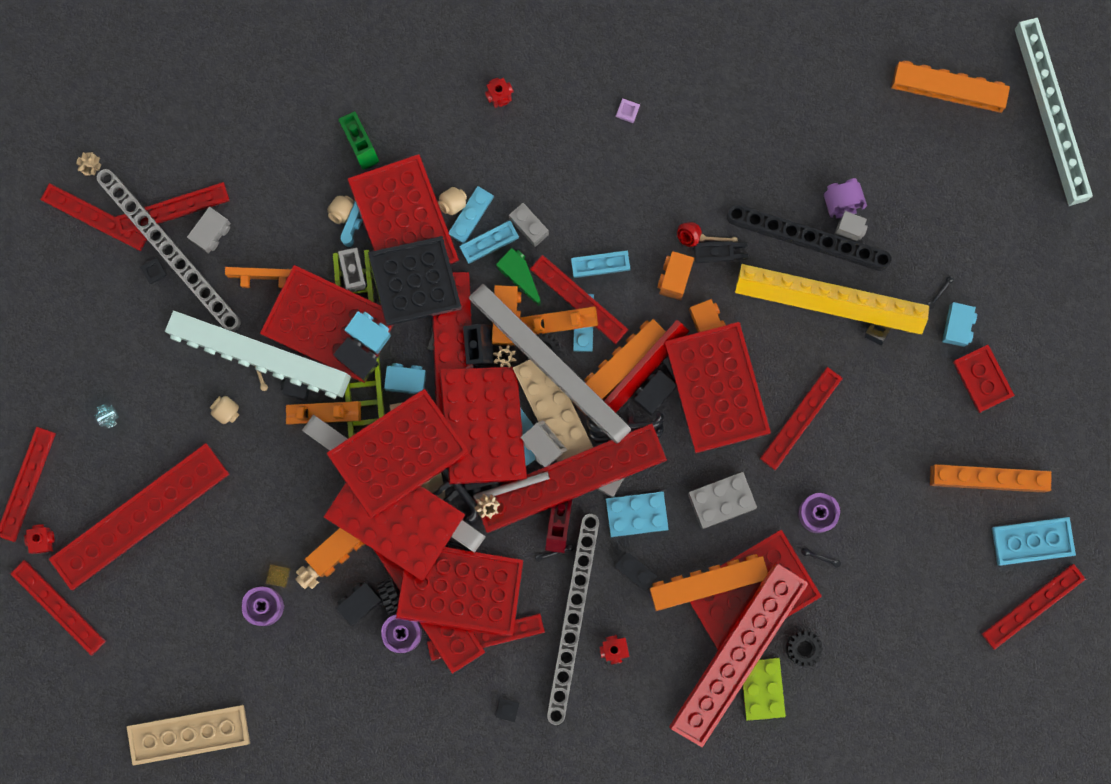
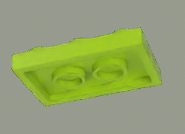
M780 658L759 660L744 682L743 695L746 721L786 717Z

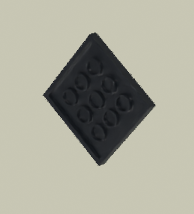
M443 236L368 252L386 326L461 310L462 307Z

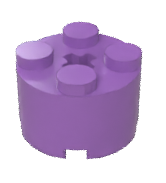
M856 178L849 179L846 183L840 185L833 183L827 186L828 190L824 193V199L831 218H833V215H836V218H841L845 211L856 214V209L861 207L863 210L867 206L861 185L857 182Z
M815 493L807 497L799 507L801 524L813 533L826 532L832 529L839 520L840 507L838 502L833 497L824 493ZM816 508H818L819 511H823V514L821 515L822 518H820V516L815 515V513L817 512Z
M256 587L249 590L243 597V616L253 625H272L279 620L283 613L284 604L282 597L272 588ZM260 602L266 603V610H259L261 607L259 605Z
M395 614L384 622L381 636L384 645L389 650L396 653H407L415 649L420 643L422 629L419 622L397 619ZM398 629H405L404 633L406 634V637H401L399 639V633L397 632Z

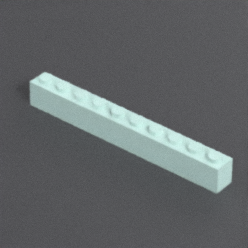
M1038 17L1019 22L1015 28L1016 36L1068 205L1086 202L1093 196Z
M174 310L165 330L166 333L171 335L170 339L174 341H187V345L196 349L198 346L204 347V351L213 355H215V352L220 353L222 358L232 361L233 358L239 360L238 364L249 367V365L256 366L255 370L265 374L267 371L273 373L272 376L278 379L289 378L291 379L290 383L301 386V384L308 385L307 389L317 393L319 390H322L326 396L336 399V396L343 398L351 378L350 375L340 370Z

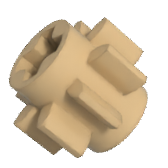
M83 152L82 157L77 159L78 171L85 175H95L96 170L100 171V157H97L93 152Z
M509 345L506 349H502L499 346L500 351L493 353L494 356L498 357L494 363H500V367H511L510 363L517 361L515 358H512L516 351L510 352ZM503 353L510 355L508 356V361L500 360Z
M483 494L482 497L476 499L478 506H475L474 509L479 512L481 518L486 515L491 519L495 513L498 514L497 506L500 504L492 494L489 497Z
M310 565L307 568L302 566L296 571L299 576L295 580L304 589L308 586L313 589L319 583L316 580L319 575Z

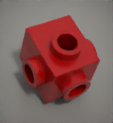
M504 78L492 79L486 85L487 91L485 95L488 102H492L495 108L505 106L512 101V86L510 82L506 83Z
M40 524L33 525L32 529L26 530L27 535L24 536L25 545L28 546L29 553L37 554L53 551L52 543H54L55 538L50 528Z
M617 635L605 637L606 641L602 642L603 646L599 647L601 658H605L611 664L621 663L622 658L629 657L626 638L618 639ZM612 646L617 647L615 654L610 651Z

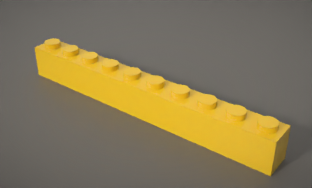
M744 264L741 265L735 293L921 335L928 321L929 314L928 305Z

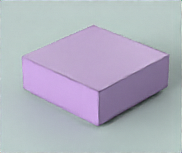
M622 98L616 117L634 123L640 104Z

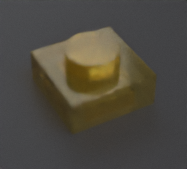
M270 564L266 584L286 588L290 569Z

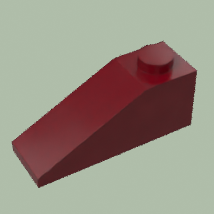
M572 499L551 508L546 551L565 553Z

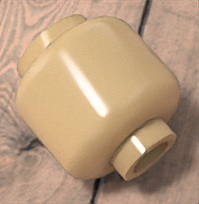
M451 187L439 195V208L444 214L454 215L466 207L467 196L463 190Z
M337 196L327 208L328 217L336 224L346 223L354 201L349 196Z
M219 396L210 406V409H212L211 415L222 424H227L229 421L233 423L239 416L237 413L239 405L228 396H223L222 398Z

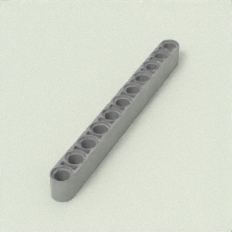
M108 169L101 170L97 175V181L222 327L229 331L238 330L241 324L239 317L120 179ZM111 175V181L104 183V177ZM119 189H123V190H124L123 196L120 197V198H117V197H116V192H117ZM135 203L136 209L133 212H129L128 206ZM143 218H148L146 226L140 225V221ZM160 232V239L154 241L152 238L153 234ZM168 246L173 247V252L170 255L165 254V249ZM184 260L186 262L185 267L178 269L177 263ZM196 274L198 281L191 284L189 279L192 275ZM210 289V296L203 298L202 291ZM217 303H222V311L216 313L214 306ZM228 318H235V324L232 327H227L226 321Z
M482 284L469 296L471 302L615 443L618 444L631 431V428L490 289Z
M312 415L302 429L303 432L329 450L347 440L345 436L315 415ZM463 520L452 535L454 539L474 553L486 537Z
M594 514L585 515L581 523L547 714L548 721L553 725L561 724L566 714L599 527V519ZM593 518L596 521L595 527L587 528L585 520ZM584 537L592 539L593 543L590 547L582 545L581 541ZM581 556H586L589 559V564L585 567L580 566L578 563V559ZM578 575H583L586 579L585 584L582 586L575 584L574 579ZM574 594H579L582 597L580 605H574L571 602V597ZM571 613L578 615L579 621L577 624L572 625L568 622V616ZM571 632L575 635L576 640L574 643L568 644L565 642L564 636L566 633ZM570 652L572 655L571 662H562L561 654ZM561 671H565L569 675V679L564 683L560 682L557 678L558 673ZM563 691L565 699L562 702H557L554 699L555 692ZM552 711H560L562 718L559 721H553L550 717Z

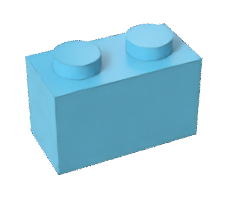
M955 302L949 305L942 342L962 347L972 342L973 332L971 328L977 319L976 307Z
M358 311L345 328V332L378 355L391 337L388 332L389 328L382 323L377 325L372 321L374 318L365 311L363 314Z
M392 363V366H387L384 389L391 392L417 394L425 389L426 371L422 370L423 367L412 365L411 368H403L402 364Z

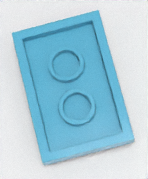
M664 492L606 499L611 537L669 530Z

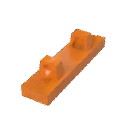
M225 267V275L228 278L241 279L240 286L242 288H250V279L279 280L278 287L282 290L292 269Z
M596 307L521 317V321L535 335L598 326ZM542 319H544V327H545V328H543V327L541 326V320H542Z
M361 402L286 405V424H307L312 415H315L325 423L361 421ZM306 409H308V418H306Z

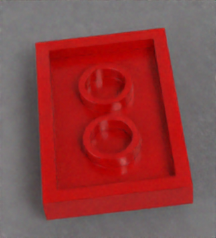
M989 345L953 361L979 413L1015 396Z

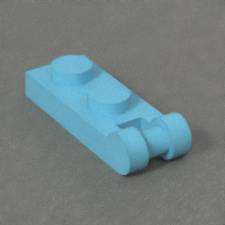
M356 202L341 234V241L346 247L353 246L354 232L360 228L362 223Z

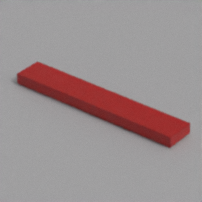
M222 182L144 208L157 224L228 202L230 199L225 183ZM126 214L115 217L120 235L138 229ZM143 218L140 221L141 226L148 224V218ZM120 220L132 225V227L128 228L122 225Z
M50 183L40 199L139 251L142 250L147 241V238L139 229L120 235L115 216ZM120 220L122 225L128 228L132 227V225Z
M544 255L530 268L536 276L574 309L596 307L598 326L595 327L614 344H617L627 333L628 329Z
M676 320L604 402L616 413L668 356L665 341L684 337L689 330Z
M828 367L824 370L761 456V461L773 470L778 468L843 379L841 376Z
M36 427L0 522L1 538L12 542L16 541L56 433Z
M23 560L10 573L90 655H93L106 642L26 560Z
M1071 564L984 631L982 636L992 649L995 650L1086 580L1074 564Z
M540 614L516 619L512 637L472 631L482 648L545 633ZM428 641L431 661L441 659L433 643Z

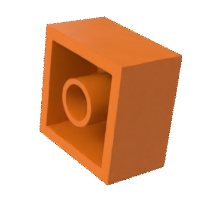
M672 251L671 256L666 257L663 267L666 273H661L657 287L661 289L659 294L682 300L694 257Z

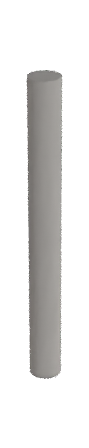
M548 472L541 473L527 479L474 494V499L476 501L483 494L487 497L491 494L496 496L550 479Z

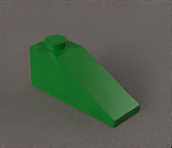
M354 111L339 118L338 120L362 170L380 163L356 112Z
M511 248L496 264V268L539 306L541 300L527 263L524 260L525 256L519 250L514 251Z

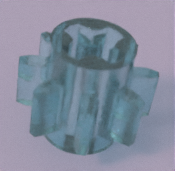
M103 404L97 408L98 413L95 414V418L101 427L106 425V427L111 428L117 424L115 420L119 416L112 405L108 407Z

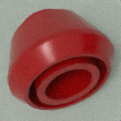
M688 222L679 225L677 236L683 245L694 247L699 243L702 231L698 224Z

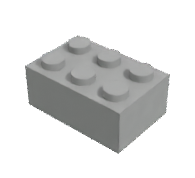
M744 472L688 493L701 530L757 509Z

